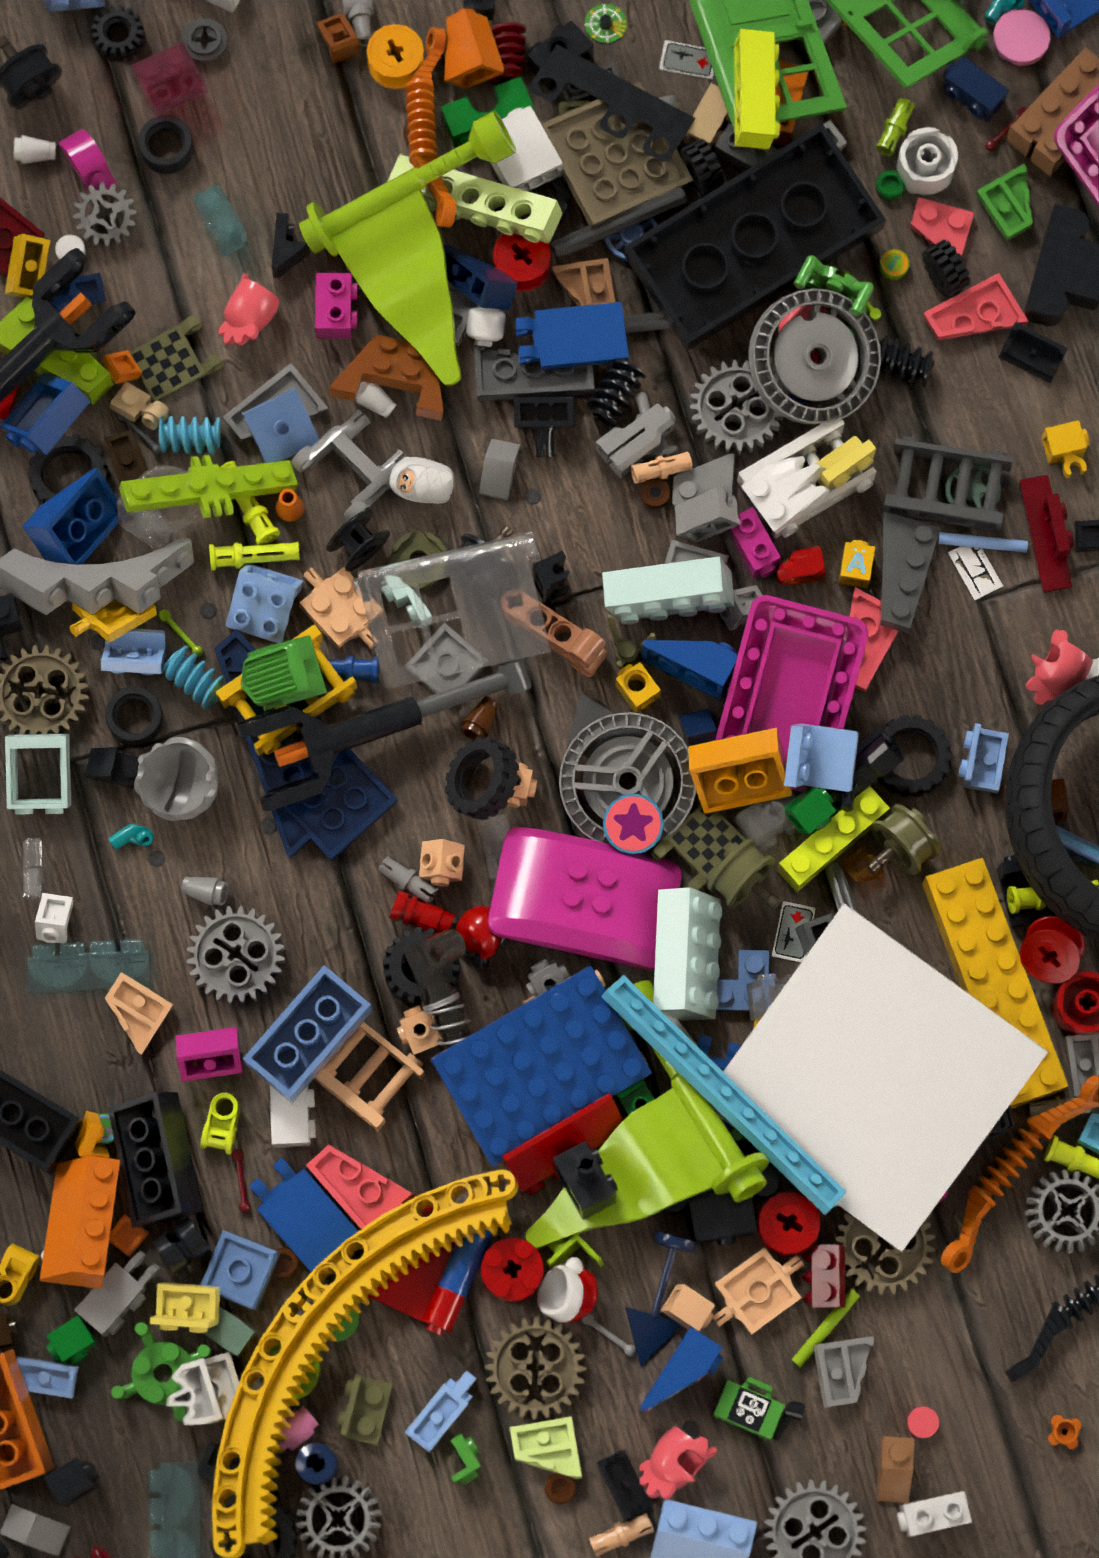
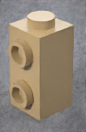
M712 83L709 85L693 114L695 120L684 135V143L690 145L703 139L713 148L724 133L723 128L727 122L731 123L719 86Z

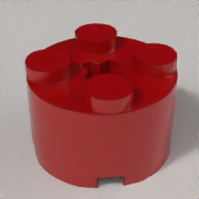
M1092 971L1078 972L1071 979L1064 981L1054 995L1052 1010L1056 1024L1061 1030L1072 1036H1089L1099 1033V973ZM1082 999H1086L1087 1005H1091L1088 1010H1084L1083 1005L1079 1004Z
M519 1238L502 1239L494 1243L485 1252L481 1264L482 1280L487 1291L500 1301L509 1304L524 1302L537 1292L543 1280L544 1268L540 1253L526 1240ZM514 1263L515 1267L521 1268L517 1272L516 1278H511L510 1274H504L503 1271L508 1269V1264Z

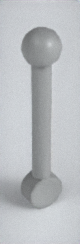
M591 1313L581 1319L584 1325L593 1326L624 1349V1353L627 1356L635 1355L636 1348L634 1345H627L596 1322Z

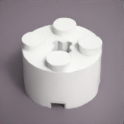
M925 127L911 132L900 148L896 168L901 180L905 184L906 190L911 194H936L947 188L952 180L958 160V150L953 139L939 132L940 130L936 128Z

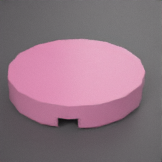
M1026 9L1012 10L1004 14L996 23L992 36L993 46L999 57L1017 66L1031 65L1039 61L1047 51L1051 39L1050 30L1045 20L1037 13Z

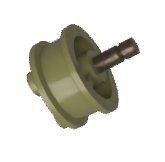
M895 804L890 808V815L885 820H877L871 825L872 835L882 850L875 860L866 865L867 870L873 875L890 861L905 873L916 875L921 871V864L925 860L935 859L940 853L939 848L942 846V843L924 824L926 822L924 816L917 809L909 810L902 805Z
M752 838L743 841L740 845L734 842L725 851L724 856L726 858L719 866H714L705 877L708 881L707 888L711 892L717 890L727 899L726 905L730 909L737 907L754 893L774 910L781 901L775 895H772L761 883L771 871L775 858L771 855L765 857L755 848L756 842Z

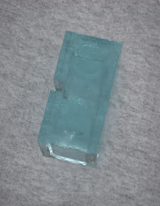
M218 183L192 196L196 212L206 229L210 231V235L223 257L248 244L246 230Z

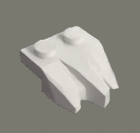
M804 456L787 458L768 465L741 486L769 526L777 534L799 516H807L822 503L830 492L825 486L816 487L817 480L826 469L816 463L803 468Z
M230 1352L182 1364L172 1376L174 1382L180 1385L182 1390L167 1398V1406H186L187 1415L183 1418L184 1425L212 1424L226 1420L239 1385Z

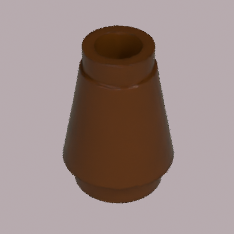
M484 696L462 721V734L475 741L476 737H488L497 708L499 707L498 702L491 697Z

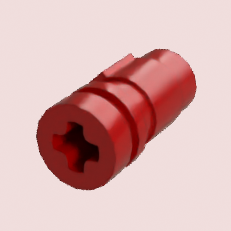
M399 890L389 919L397 922L400 919L407 926L408 923H411L417 927H422L426 931H428V928L435 930V933H442L447 937L455 914L435 905L418 901V897L414 895L410 898L408 893Z

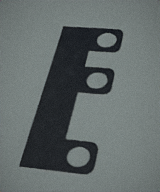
M558 44L530 84L531 92L547 101L556 100L568 82L610 104V107L599 122V126L603 131L617 138H624L637 119L653 127L654 129L643 144V151L662 162L670 159L695 120V117ZM543 78H551L556 82L557 88L551 94L542 93L538 88L539 81ZM612 115L624 117L626 120L625 128L620 131L610 129L607 124L609 117ZM656 138H664L669 143V150L664 154H657L651 149V142Z

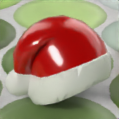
M571 1257L565 1265L554 1266L544 1276L537 1293L538 1306L543 1314L557 1322H577L590 1314L596 1305L598 1298L597 1281L592 1273L583 1268L579 1258Z

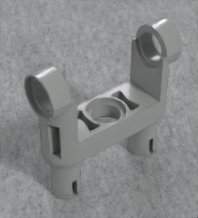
M359 409L341 426H333L311 447L308 445L302 448L291 461V465L301 473L309 467L312 469L333 450L368 484L351 501L352 505L344 514V518L347 521L358 513L371 509V505L390 488L389 481L393 467L403 458L407 457L406 455L402 456L403 452L398 449L381 467L376 466L352 441L360 431L370 424V420L365 414L362 416L363 412Z

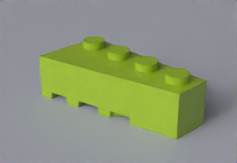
M28 296L0 321V352L5 355L34 329L35 314L32 308V299ZM55 350L34 370L40 376L45 372L72 382L90 400L89 403L92 405L114 385L110 373L89 353Z

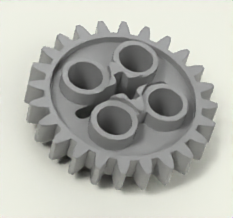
M733 360L732 368H728L723 361L721 362V371L712 366L710 367L711 377L706 374L701 375V382L703 384L695 383L694 390L697 393L690 396V401L695 404L690 405L689 412L696 414L691 418V423L700 424L696 429L697 435L706 432L704 443H708L713 439L715 441V450L722 444L725 445L726 454L729 453L731 447H735L737 454L740 455L742 447L745 446L752 453L754 443L763 448V437L772 441L773 433L771 430L779 431L780 424L777 421H782L783 416L768 406L760 396L753 382L748 361H745L743 367H738L737 361ZM736 384H745L749 390L738 392L734 389V386ZM755 393L759 394V397H754L750 399V397ZM718 398L724 402V405L713 407L709 401ZM732 404H735L737 407L731 410ZM759 407L765 413L761 416H755L750 412V409ZM723 416V418H722L721 420H719V421H716V420H715V418H718V417ZM729 422H735L740 426V429L730 431L725 425Z
M227 906L226 915L223 916L218 910H215L216 919L211 920L207 916L204 917L207 924L205 928L200 925L195 926L200 934L199 937H189L190 941L195 944V947H188L186 951L194 955V957L186 960L188 966H196L190 972L192 978L200 976L196 983L197 987L201 988L207 985L205 990L206 996H210L215 991L217 1002H220L224 996H227L229 1005H232L235 997H239L240 1002L244 1005L247 995H250L254 1001H257L256 992L260 990L263 994L267 995L268 992L265 985L268 983L276 986L277 983L272 977L273 974L282 975L283 973L276 966L286 961L284 957L277 954L285 951L284 945L276 944L282 939L281 933L271 934L276 928L274 922L265 926L266 915L263 914L256 919V911L253 908L248 915H245L243 906L239 907L237 914H233L230 906ZM231 928H237L241 931L240 937L235 941H229L225 938L226 932ZM219 939L233 952L237 953L241 950L240 953L243 959L258 967V971H252L237 958L231 961L232 958L229 952L216 945L214 940ZM261 945L265 948L264 955L258 959L250 957L249 952L251 948ZM213 952H219L223 955V959L218 965H209L207 963L208 955ZM236 970L247 972L246 979L241 983H235L231 980V975Z
M809 1480L807 1489L804 1490L803 1486L798 1482L796 1483V1493H793L788 1488L784 1489L787 1497L786 1500L780 1497L775 1498L776 1503L779 1505L778 1509L768 1508V1511L774 1518L773 1520H765L764 1524L772 1527V1531L763 1534V1537L772 1538L773 1543L768 1545L766 1550H776L777 1554L773 1558H803L802 1551L807 1545L815 1546L818 1549L819 1558H850L851 1555H862L855 1547L856 1544H864L866 1540L858 1537V1532L866 1530V1527L857 1525L856 1522L863 1517V1514L853 1513L852 1510L857 1506V1502L850 1504L845 1502L849 1495L848 1492L840 1497L836 1495L838 1485H834L828 1491L826 1490V1481L823 1480L819 1488H815L813 1480ZM814 1501H821L826 1505L827 1513L824 1518L817 1519L811 1514L810 1507ZM833 1515L838 1516L837 1521L820 1531V1540L813 1537L798 1548H791L792 1543L809 1533L810 1528L808 1525L810 1523L815 1527ZM790 1518L798 1520L801 1525V1531L796 1537L789 1536L784 1530V1524ZM833 1527L840 1528L845 1534L844 1542L839 1546L833 1545L828 1538V1533Z

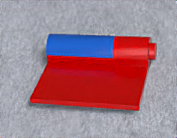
M413 1194L407 1201L415 1198L416 1195ZM426 1207L422 1211L421 1217L431 1215L434 1207ZM486 1230L485 1239H481L478 1233H475L474 1242L472 1243L464 1237L461 1247L453 1241L451 1242V1251L448 1252L442 1246L440 1247V1256L438 1257L430 1252L429 1262L426 1263L422 1258H419L418 1268H414L411 1264L407 1265V1275L398 1271L397 1282L388 1278L389 1288L384 1289L378 1286L379 1296L375 1297L369 1294L368 1297L426 1323L425 1329L434 1334L443 1336L444 1331L451 1333L485 1252L493 1238V1234L490 1230Z

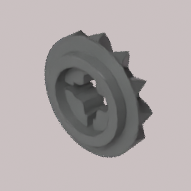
M201 18L189 23L184 29L181 38L184 52L192 60L196 59L203 63L209 60L216 61L217 57L225 52V47L228 43L227 34L223 26L209 18ZM204 32H206L209 41H212L207 43L205 50H203L201 43L197 42L202 40Z

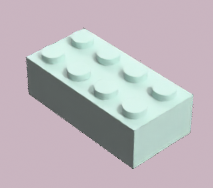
M720 556L602 572L605 608L622 624H635L639 622V619L650 618L654 621L665 620L668 618V615L673 614L689 617L696 615L697 611L703 610L719 613L726 611V607L734 606L732 572Z
M690 887L658 890L653 1004L663 1014L683 1021L716 1019V1009L719 1003L717 979L720 975L718 950L721 946V937L719 935L720 919L722 917L721 899Z

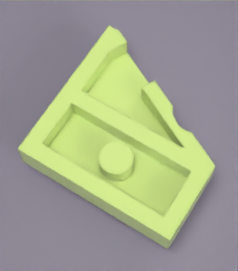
M572 1416L510 1427L515 1461L575 1479L582 1478Z

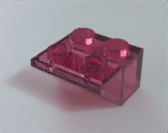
M183 42L131 65L134 80L147 105L156 116L209 92Z

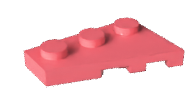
M855 587L849 617L863 621L869 631L856 685L859 686L858 690L865 693L899 631L880 625V600Z
M327 1145L306 1164L308 1169L361 1229L386 1212L400 1206L414 1194L332 1145Z

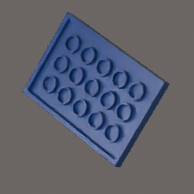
M587 966L430 1058L492 1167L504 1161L503 1155L608 1093L614 1096L652 1073L619 1014L601 997L605 993V989L592 966Z

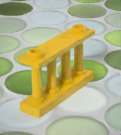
M314 624L293 639L310 635L320 670L334 688L320 699L317 696L305 699L309 706L302 711L315 718L338 701L344 703L355 695L354 690L357 689V683L353 676L343 682L319 649L323 638L322 633ZM241 674L217 690L216 695L224 709L230 705L232 707L236 706L244 719H248L257 715L245 700L247 696L241 688ZM295 724L257 736L259 741L253 745L258 756L264 752L270 754L278 749L281 745L280 741L297 730Z

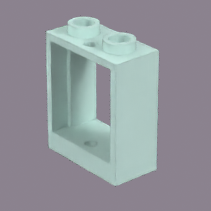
M18 734L5 736L7 809H15V814H33V809H45V814L64 813L63 808L71 806L69 734ZM60 748L61 798L18 799L17 749Z

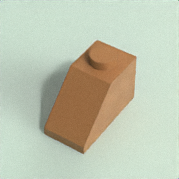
M880 1437L877 1481L878 1502L909 1503L915 1438Z

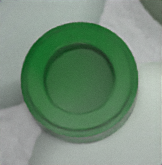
M893 170L882 172L878 176L875 185L877 195L886 201H894L900 198L905 188V184L898 172Z

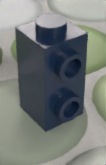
M965 56L957 64L952 62L943 74L946 77L943 85L946 94L952 100L960 101L966 105L970 113L977 118H983L989 122L1006 102L1009 89Z

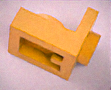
M85 1112L75 1142L77 1152L81 1158L86 1156L110 1157L107 1147L97 1144L101 1142L104 1134V1126L100 1121L98 1113Z

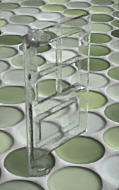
M533 531L358 571V578L353 579L354 588L357 596L362 595L385 689L551 652L530 562L539 561V552ZM450 577L458 611L426 618L418 584ZM412 586L420 620L389 627L380 593ZM460 617L468 651L436 658L428 625ZM422 626L430 660L399 667L391 633Z

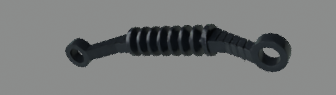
M1098 1274L1094 1275L1095 1287L1088 1281H1085L1083 1283L1085 1293L1078 1288L1073 1289L1075 1300L1065 1294L1063 1296L1064 1307L1057 1301L1051 1304L1052 1307L1029 1356L1005 1371L1011 1383L1039 1365L1055 1335L1066 1328L1068 1330L1073 1328L1070 1317L1073 1316L1076 1320L1082 1322L1081 1310L1092 1315L1094 1312L1091 1304L1094 1303L1099 1307Z

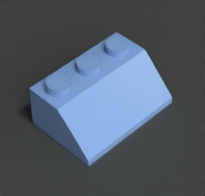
M664 1499L650 1558H749L757 1522Z

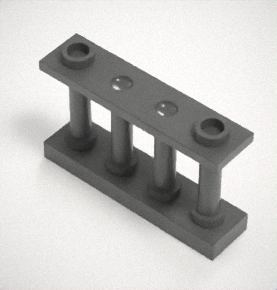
M908 436L902 437V439H895L894 453L902 454L896 492L886 494L883 512L887 511L912 519L1000 533L1004 513L998 512L995 507L1001 471L1010 472L1013 457L1007 456L1002 451L986 453L919 442V439ZM914 457L931 459L926 493L922 499L910 498V495L907 494ZM943 461L960 464L955 500L951 504L941 503L937 499ZM972 465L984 466L990 469L984 506L980 507V509L968 507L969 505L966 504Z

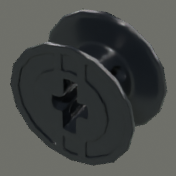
M364 510L349 519L335 532L326 546L328 552L336 551L344 546L351 554L344 566L346 572L356 570L370 560L384 546L390 536L389 530H382L372 535L365 527L372 517L371 510Z

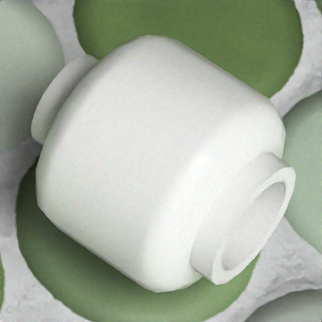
M476 304V307L468 311L466 334L470 338L475 339V345L491 347L492 341H499L504 336L505 313L499 309L481 308Z

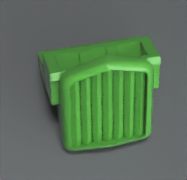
M310 635L269 645L247 653L248 658L243 663L241 688L256 705L263 706L264 711L327 693Z

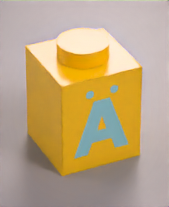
M852 540L851 543L845 542L838 584L868 588L875 546H869V543L862 540Z

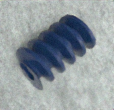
M311 1443L298 1453L296 1469L298 1474L310 1484H328L337 1475L339 1461L336 1454L328 1446L321 1443ZM315 1457L325 1461V1466L320 1472L310 1468V1463Z

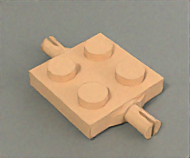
M343 567L332 577L325 580L313 568H310L309 572L306 571L303 577L309 581L314 589L311 594L299 602V607L337 649L341 648L349 640L360 637L369 649L378 644L379 640L368 628L372 621L383 613V608L350 572H346Z
M764 1247L717 1281L714 1285L724 1297L726 1305L725 1308L716 1313L712 1318L715 1322L725 1315L716 1322L717 1326L721 1327L729 1319L735 1317L742 1322L750 1335H752L799 1301L801 1296L792 1285L790 1277L791 1274L804 1266L801 1260L791 1267L800 1260L798 1255H795L787 1263L781 1265L772 1258Z

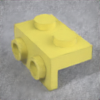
M853 436L816 462V464L826 469L821 473L817 482L820 486H825L829 490L833 487H841L850 479V475L857 470L860 472L865 470L874 462L873 458L876 447L870 440L862 444L857 436Z
M158 1283L156 1315L150 1317V1324L160 1325V1330L167 1331L178 1330L179 1326L189 1327V1332L193 1333L208 1332V1328L219 1324L220 1287Z

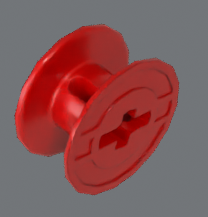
M503 233L495 243L493 266L506 273L518 283L517 292L532 291L541 286L548 278L551 269V252L548 243L542 241L533 243L515 233L512 235Z
M1058 916L1039 918L1030 925L1025 940L1022 942L1019 952L1021 964L1028 974L1039 981L1046 983L1064 982L1071 979L1078 971L1080 959L1083 957L1086 948L1083 933L1068 925Z
M782 1192L771 1197L761 1209L757 1220V1231L762 1244L772 1253L780 1256H795L805 1252L814 1243L820 1230V1215L815 1205L806 1196L796 1192ZM778 1216L785 1221L789 1217L795 1220L793 1225L799 1228L801 1232L790 1228L788 1232L782 1228L784 1223L777 1220L776 1217Z

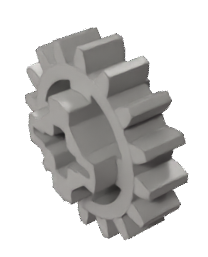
M101 182L100 190H95L90 185V194L87 196L81 192L79 195L83 202L74 204V207L79 209L80 213L74 214L73 219L81 220L76 229L78 231L85 229L86 232L83 238L87 240L91 236L94 237V245L96 246L100 240H104L106 247H109L111 239L120 244L119 236L123 234L129 237L130 233L126 229L127 226L135 227L136 224L130 220V216L137 215L136 210L129 209V206L134 203L133 199H124L127 193L124 189L117 193L116 184H112L110 189H106L104 183ZM101 196L114 197L118 202L116 201L113 204L106 202ZM92 201L94 204L93 212L85 218L86 208ZM98 203L106 211H113L109 215L111 227L103 218L98 220L97 217L100 215ZM125 212L124 221L118 229L115 224L117 216ZM100 226L106 228L109 234H100L91 228Z

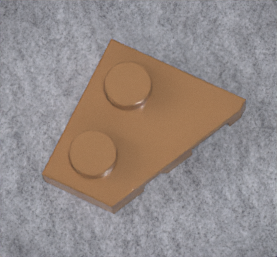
M608 258L552 266L554 277L577 306L616 302Z

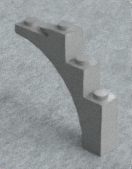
M181 536L170 544L139 557L119 562L87 565L51 562L30 556L14 548L0 558V588L8 593H13L16 598L45 615L67 600L94 614L114 599L140 614L161 598L159 588L194 564L192 542L185 536Z

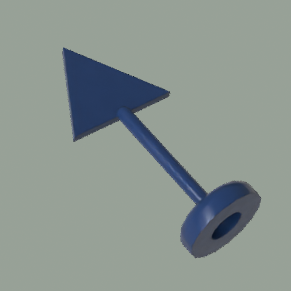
M660 1231L655 1232V1242L668 1247L669 1251L652 1312L647 1313L625 1307L640 1366L681 1326V1324L673 1319L659 1316L676 1251L692 1253L696 1249L697 1242Z

